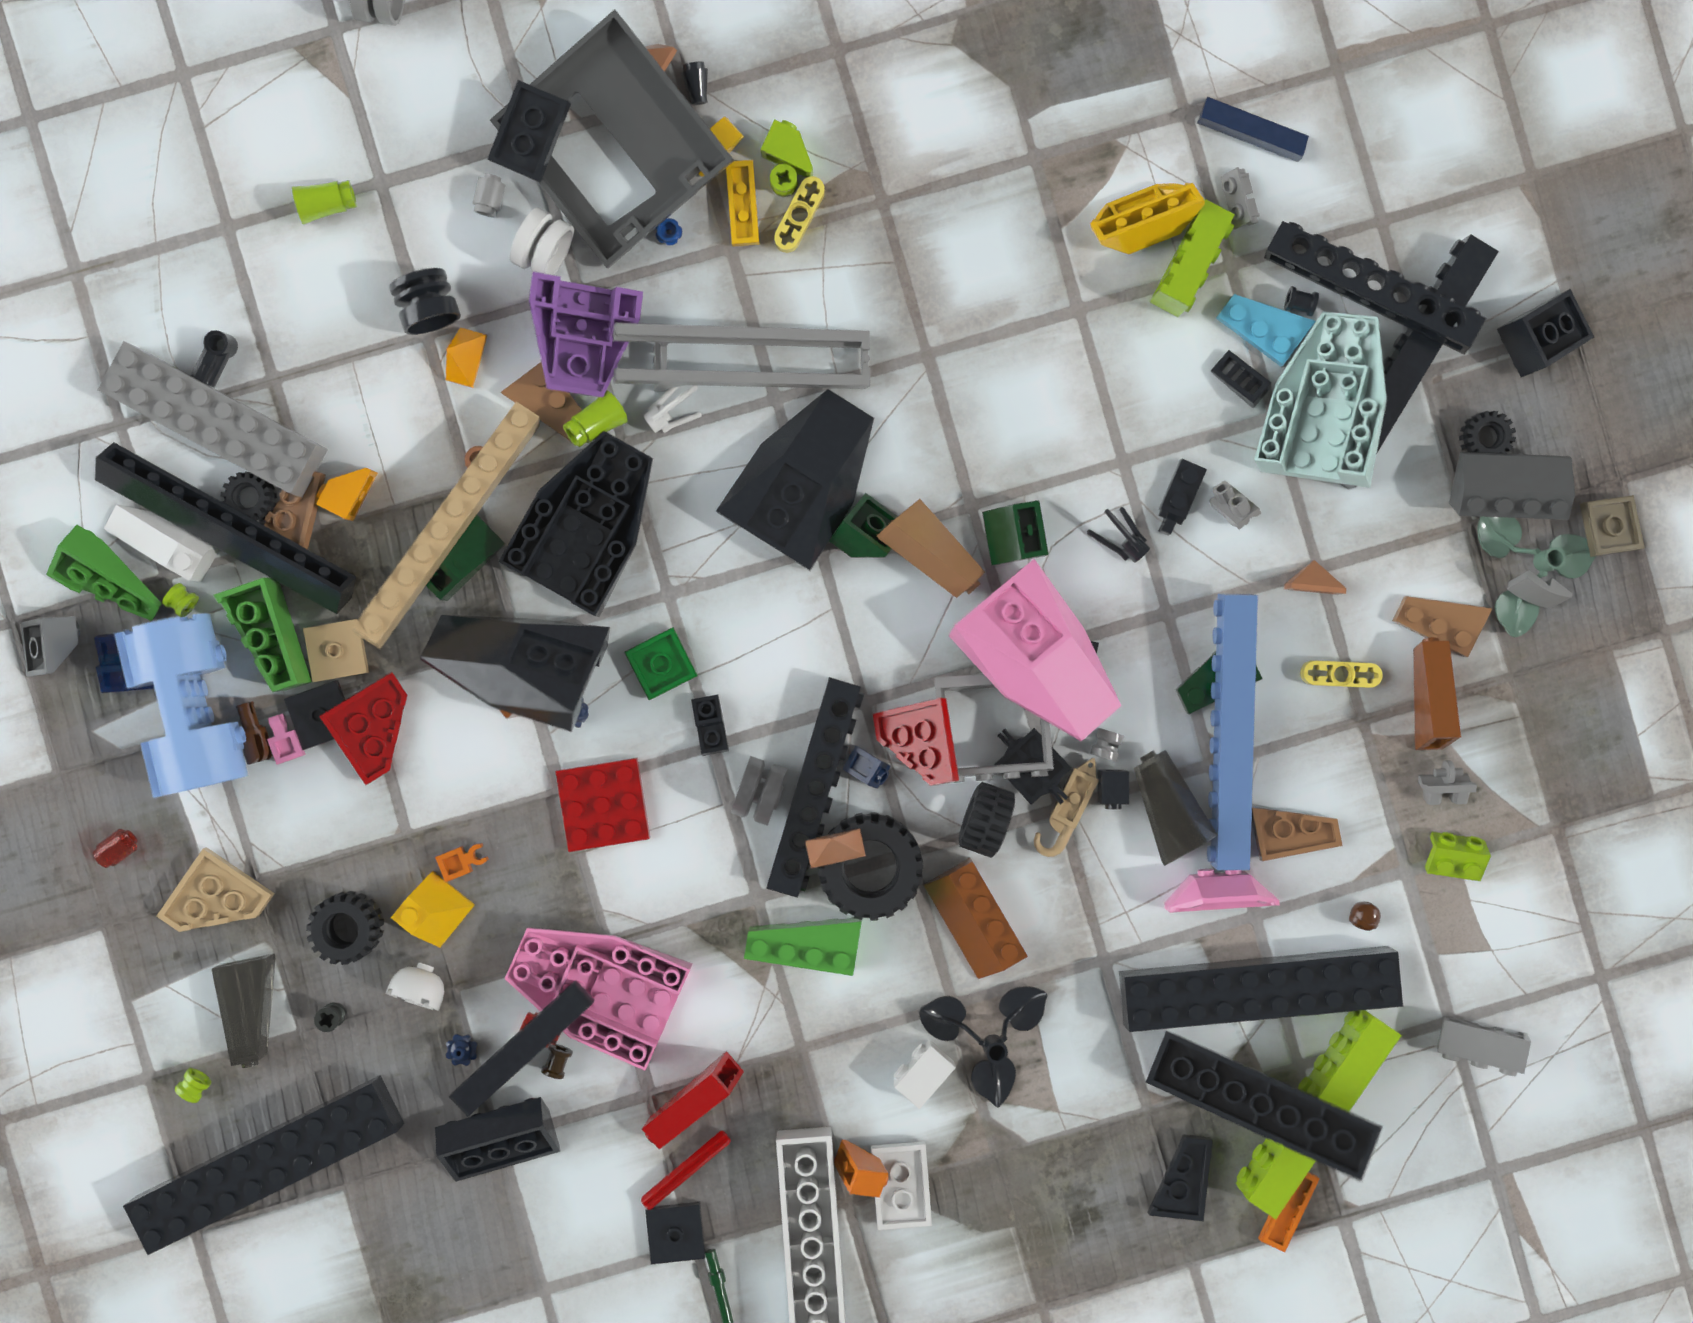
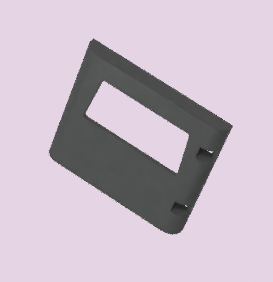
M615 9L529 84L567 101L576 93H579L656 191L652 197L613 224L607 225L551 155L540 185L607 269L735 161ZM508 104L490 119L497 130H499ZM702 171L705 176L692 185L690 180ZM636 227L639 232L628 241L625 236Z

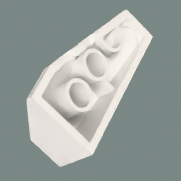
M116 505L104 527V530L189 581L202 582L220 550L147 510Z

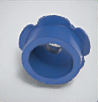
M668 218L656 227V238L660 243H666V245L671 246L678 242V238L682 237V228L678 226V222L675 219ZM671 230V234H667L666 231Z

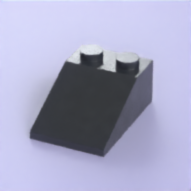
M1571 289L1562 292L1497 328L1501 341L1505 345L1521 378L1550 366L1594 338Z

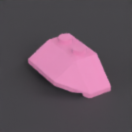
M1214 869L1197 870L1198 874H1190L1164 903L1165 909L1170 913L1280 906L1279 899L1247 872L1242 870H1225V872L1214 873Z

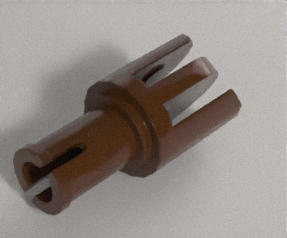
M254 701L237 705L236 709L246 735V742L243 743L246 763L250 765L273 759L274 756L267 741L269 739L266 726L259 725Z

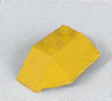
M1176 183L1155 184L1106 203L1096 218L1092 220L1090 226L1101 245L1126 254H1132L1180 235L1205 205V200L1193 183H1185L1184 185Z

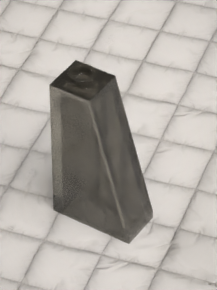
M1153 750L1141 757L1142 764L1133 769L1161 862L1166 866L1209 842L1218 834L1167 751L1164 750L1156 755Z
M275 953L223 963L211 969L231 1066L241 1064L242 1068L258 1065V1061L267 1055L276 960Z

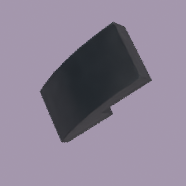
M719 695L691 699L701 755L706 756L729 751Z

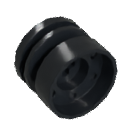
M427 268L414 271L397 278L389 285L391 295L394 296V304L397 307L404 308L399 312V318L406 334L418 335L437 331L460 319L461 314L455 298L447 296L451 291V285L447 282L448 277L444 269Z

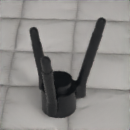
M1120 507V512L1132 530V535L1109 509H1106L1105 514L1126 538L1121 544L1124 549L1119 548L1090 529L1087 530V534L1119 554L1125 561L1129 558L1134 563L1139 561L1150 550V547L1145 543L1147 540L1139 532L1124 507Z

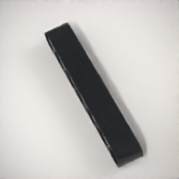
M576 980L572 982L457 1087L449 1098L467 1117L470 1116L593 1004L595 999Z

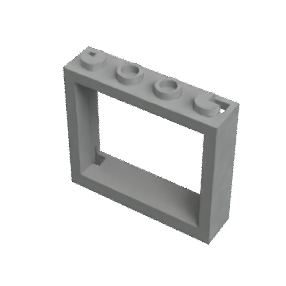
M984 674L935 678L936 699L945 698V691L995 688ZM1040 718L1044 762L957 768L959 781L951 783L965 782L964 777L972 776L976 777V781L992 780V775L1003 774V779L1020 778V773L1031 772V777L1048 776V771H1053L1050 723Z

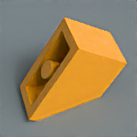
M363 468L329 479L327 483L320 487L317 493V498L319 499L316 504L346 520L354 521L378 473L371 469Z

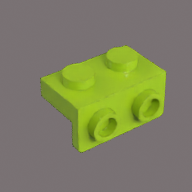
M1432 832L1430 839L1433 847L1425 865L1427 874L1481 882L1491 858L1485 840L1475 836L1465 837L1448 832Z

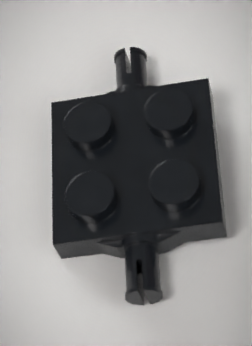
M1006 728L1002 730V733L1009 740L1001 733L997 735L1008 748L1004 756L994 765L1044 762L1042 735L1035 728L1026 736L1017 740L1013 738ZM1053 747V771H1048V776L1031 777V772L1020 773V778L1007 779L1030 805L1048 793L1060 805L1064 801L1057 793L1064 800L1069 798L1058 784L1061 778L1072 768Z

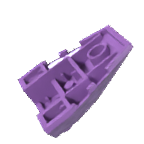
M532 272L529 304L547 389L594 397L604 396L614 375V369H617L622 354L629 343L613 341V326L615 323L638 324L641 315L643 291L615 287L610 290L561 281L560 276Z

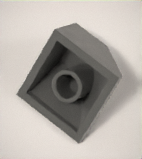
M75 616L39 618L20 623L26 677L54 673L77 646L78 638L80 637V627L76 622Z

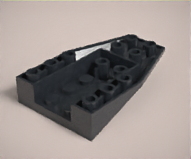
M827 389L761 443L716 512L783 553L808 571H811L854 503L874 417Z
M603 431L539 489L498 562L566 598L572 604L593 616L600 617L637 545L653 458L610 433Z
M441 615L420 656V660L490 707L572 732L581 711L583 694L595 666H600L608 647L610 627L526 618Z

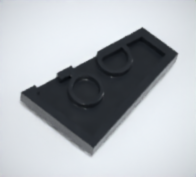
M1183 1134L1148 1210L1149 1216L1204 1222L1213 1143L1211 1137Z

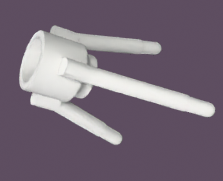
M693 385L664 407L662 404L678 387L669 388L653 405L648 407L649 411L643 416L655 433L661 429L666 433L674 427L702 416V413L698 412L668 422L672 419L669 411L698 389L696 385Z

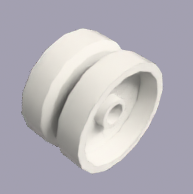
M539 207L534 208L527 215L514 238L510 251V261L523 269L531 266L532 272L555 275L572 244L574 227L561 219L553 222V217L550 213Z

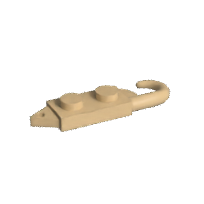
M1095 758L1089 759L1077 768H1072L1062 789L1069 798L1064 800L1059 795L1064 802L1060 805L1056 801L1049 822L1053 829L1060 833L1054 846L1051 848L1043 847L1040 843L1041 834L1039 832L1035 834L1034 846L1041 855L1055 857L1065 849L1099 781L1096 779Z

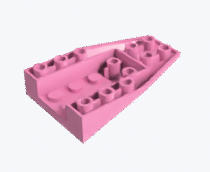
M1035 559L955 624L949 634V637L1004 697L1081 742L1122 706L1084 627Z
M528 927L505 976V980L539 1011H542L576 980L595 1001L563 1032L569 1038L646 1071L692 967V963L615 935Z

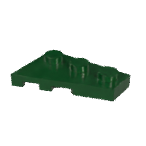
M1216 650L1175 689L1187 714H1191L1215 702V699H1212L1211 686L1212 683H1215L1216 672L1212 670V657L1216 655ZM1257 666L1255 682L1263 679Z

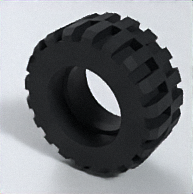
M870 812V814H854V817L845 818L840 821V824L835 828L833 827L828 835L860 828L862 841L873 840L881 842L893 852L896 859L895 875L886 887L877 891H863L856 888L848 880L844 869L845 861L818 867L821 887L832 905H836L839 911L845 915L849 913L859 920L870 918V921L879 920L878 918L884 916L886 918L892 917L894 912L899 909L901 911L905 909L910 899H914L918 893L917 889L921 885L923 878L922 869H924L920 848L907 827L901 822L899 823L894 820L893 817L879 815V813Z

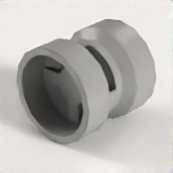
M1098 728L1096 734L1098 740L1092 746L1090 754L1117 762L1119 756L1118 746L1123 743L1125 736Z

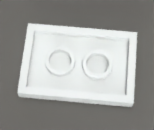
M925 1141L871 1146L872 1154L880 1158L888 1172L887 1185L883 1187L880 1198L875 1197L877 1229L889 1230L932 1226Z

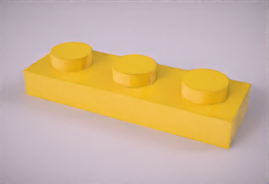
M753 160L734 161L726 168L732 247L760 245Z

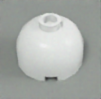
M418 963L417 967L400 969L390 981L386 994L394 998L400 997L406 1002L439 1011L444 996V984L439 976L432 973L434 967Z

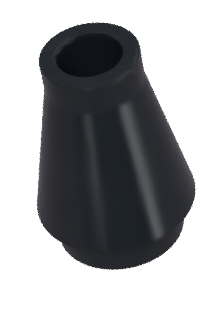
M691 62L682 65L683 72H681L690 96L691 105L708 103V69L705 68L704 62Z

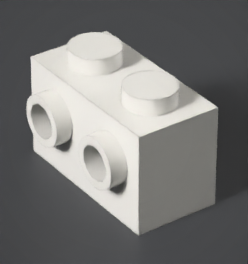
M930 1040L925 1045L921 1043L912 1053L913 1059L907 1066L902 1064L894 1074L896 1078L894 1080V1087L919 1109L956 1068L954 1061Z

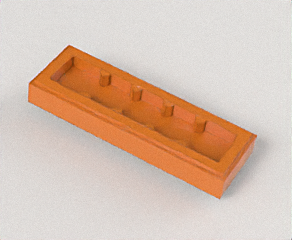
M1308 1172L1277 1219L1270 1215L1268 1216L1258 1237L1261 1242L1286 1252L1320 1178L1317 1175Z

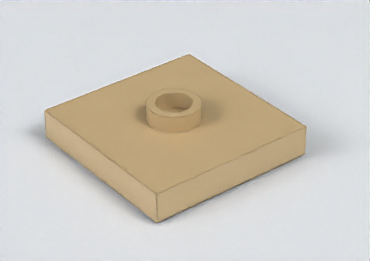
M358 619L303 628L312 682L369 673L363 638L358 636L353 630V626Z

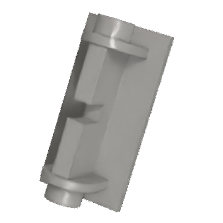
M1237 167L1221 176L1222 188L1229 212L1235 214L1232 219L1234 230L1245 224L1253 225L1258 223L1260 215L1255 198L1247 199L1246 195L1253 193L1249 173H1246L1245 169Z

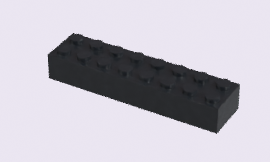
M1166 1031L1145 1082L1360 1182L1364 1177L1383 1128L1378 1123L1171 1031Z

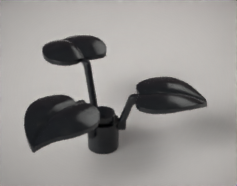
M1031 986L1016 987L1009 990L1003 995L999 1003V1010L1006 1017L1003 1021L1001 1035L991 1034L985 1039L979 1037L966 1024L962 1023L966 1017V1009L962 1002L955 997L942 996L934 999L920 1008L919 1017L924 1028L936 1039L942 1041L954 1040L959 1034V1028H962L982 1046L988 1060H981L974 1066L971 1073V1082L981 1096L999 1108L1009 1096L1016 1078L1015 1066L1007 1057L1008 1049L1004 1043L1007 1040L1008 1023L1010 1022L1012 1027L1019 1031H1028L1036 1027L1043 1017L1048 995L1044 990Z

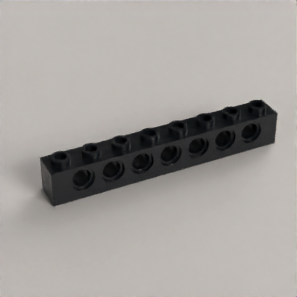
M1282 221L1266 250L1264 259L1463 355L1471 348L1486 320L1477 309L1472 307L1464 308L1456 304L1455 300L1450 296L1444 294L1439 296L1429 291V287L1419 282L1412 283L1404 279V276L1395 270L1387 271L1379 267V264L1370 258L1362 259L1355 256L1349 248L1332 245L1322 235L1309 234L1303 231V227L1297 223ZM1294 245H1302L1305 247L1306 252L1302 254L1296 253L1292 247ZM1327 257L1331 264L1323 266L1318 262L1317 258ZM1346 268L1352 269L1356 273V277L1348 278L1343 274L1342 270ZM1371 280L1379 282L1381 289H1371L1368 282ZM1397 292L1404 294L1406 302L1396 301L1393 294ZM1419 305L1429 306L1432 314H1423L1419 310ZM1445 317L1454 318L1457 326H1448L1445 323Z
M829 677L766 889L798 898L800 891H806L809 876H806L805 872L807 866L810 865L806 845L799 847L794 844L793 836L797 833H804L808 839L822 837L825 824L820 822L823 812L829 814L833 798L828 797L831 786L837 787L841 772L836 771L839 760L844 761L849 746L845 745L844 742L847 734H853L857 720L852 718L854 708L860 709L864 693L860 692L861 686ZM843 701L847 704L848 711L844 716L833 714L832 705L835 702ZM830 727H834L840 732L839 739L833 743L828 742L824 738L825 730ZM820 754H828L832 758L831 766L825 769L820 768L816 763L817 757ZM819 780L824 784V790L821 794L815 795L809 791L808 785L811 781ZM807 806L813 807L816 811V817L810 821L804 820L800 813ZM790 859H795L800 863L801 868L799 871L791 873L785 868V863Z

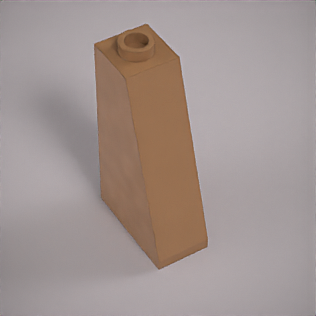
M918 499L877 535L887 546L956 598L964 591L969 595L981 584L978 579L985 571L921 499Z

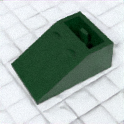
M476 515L426 584V587L439 600L448 601L506 543Z

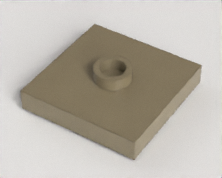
M1634 495L1580 504L1590 557L1636 551L1645 548Z

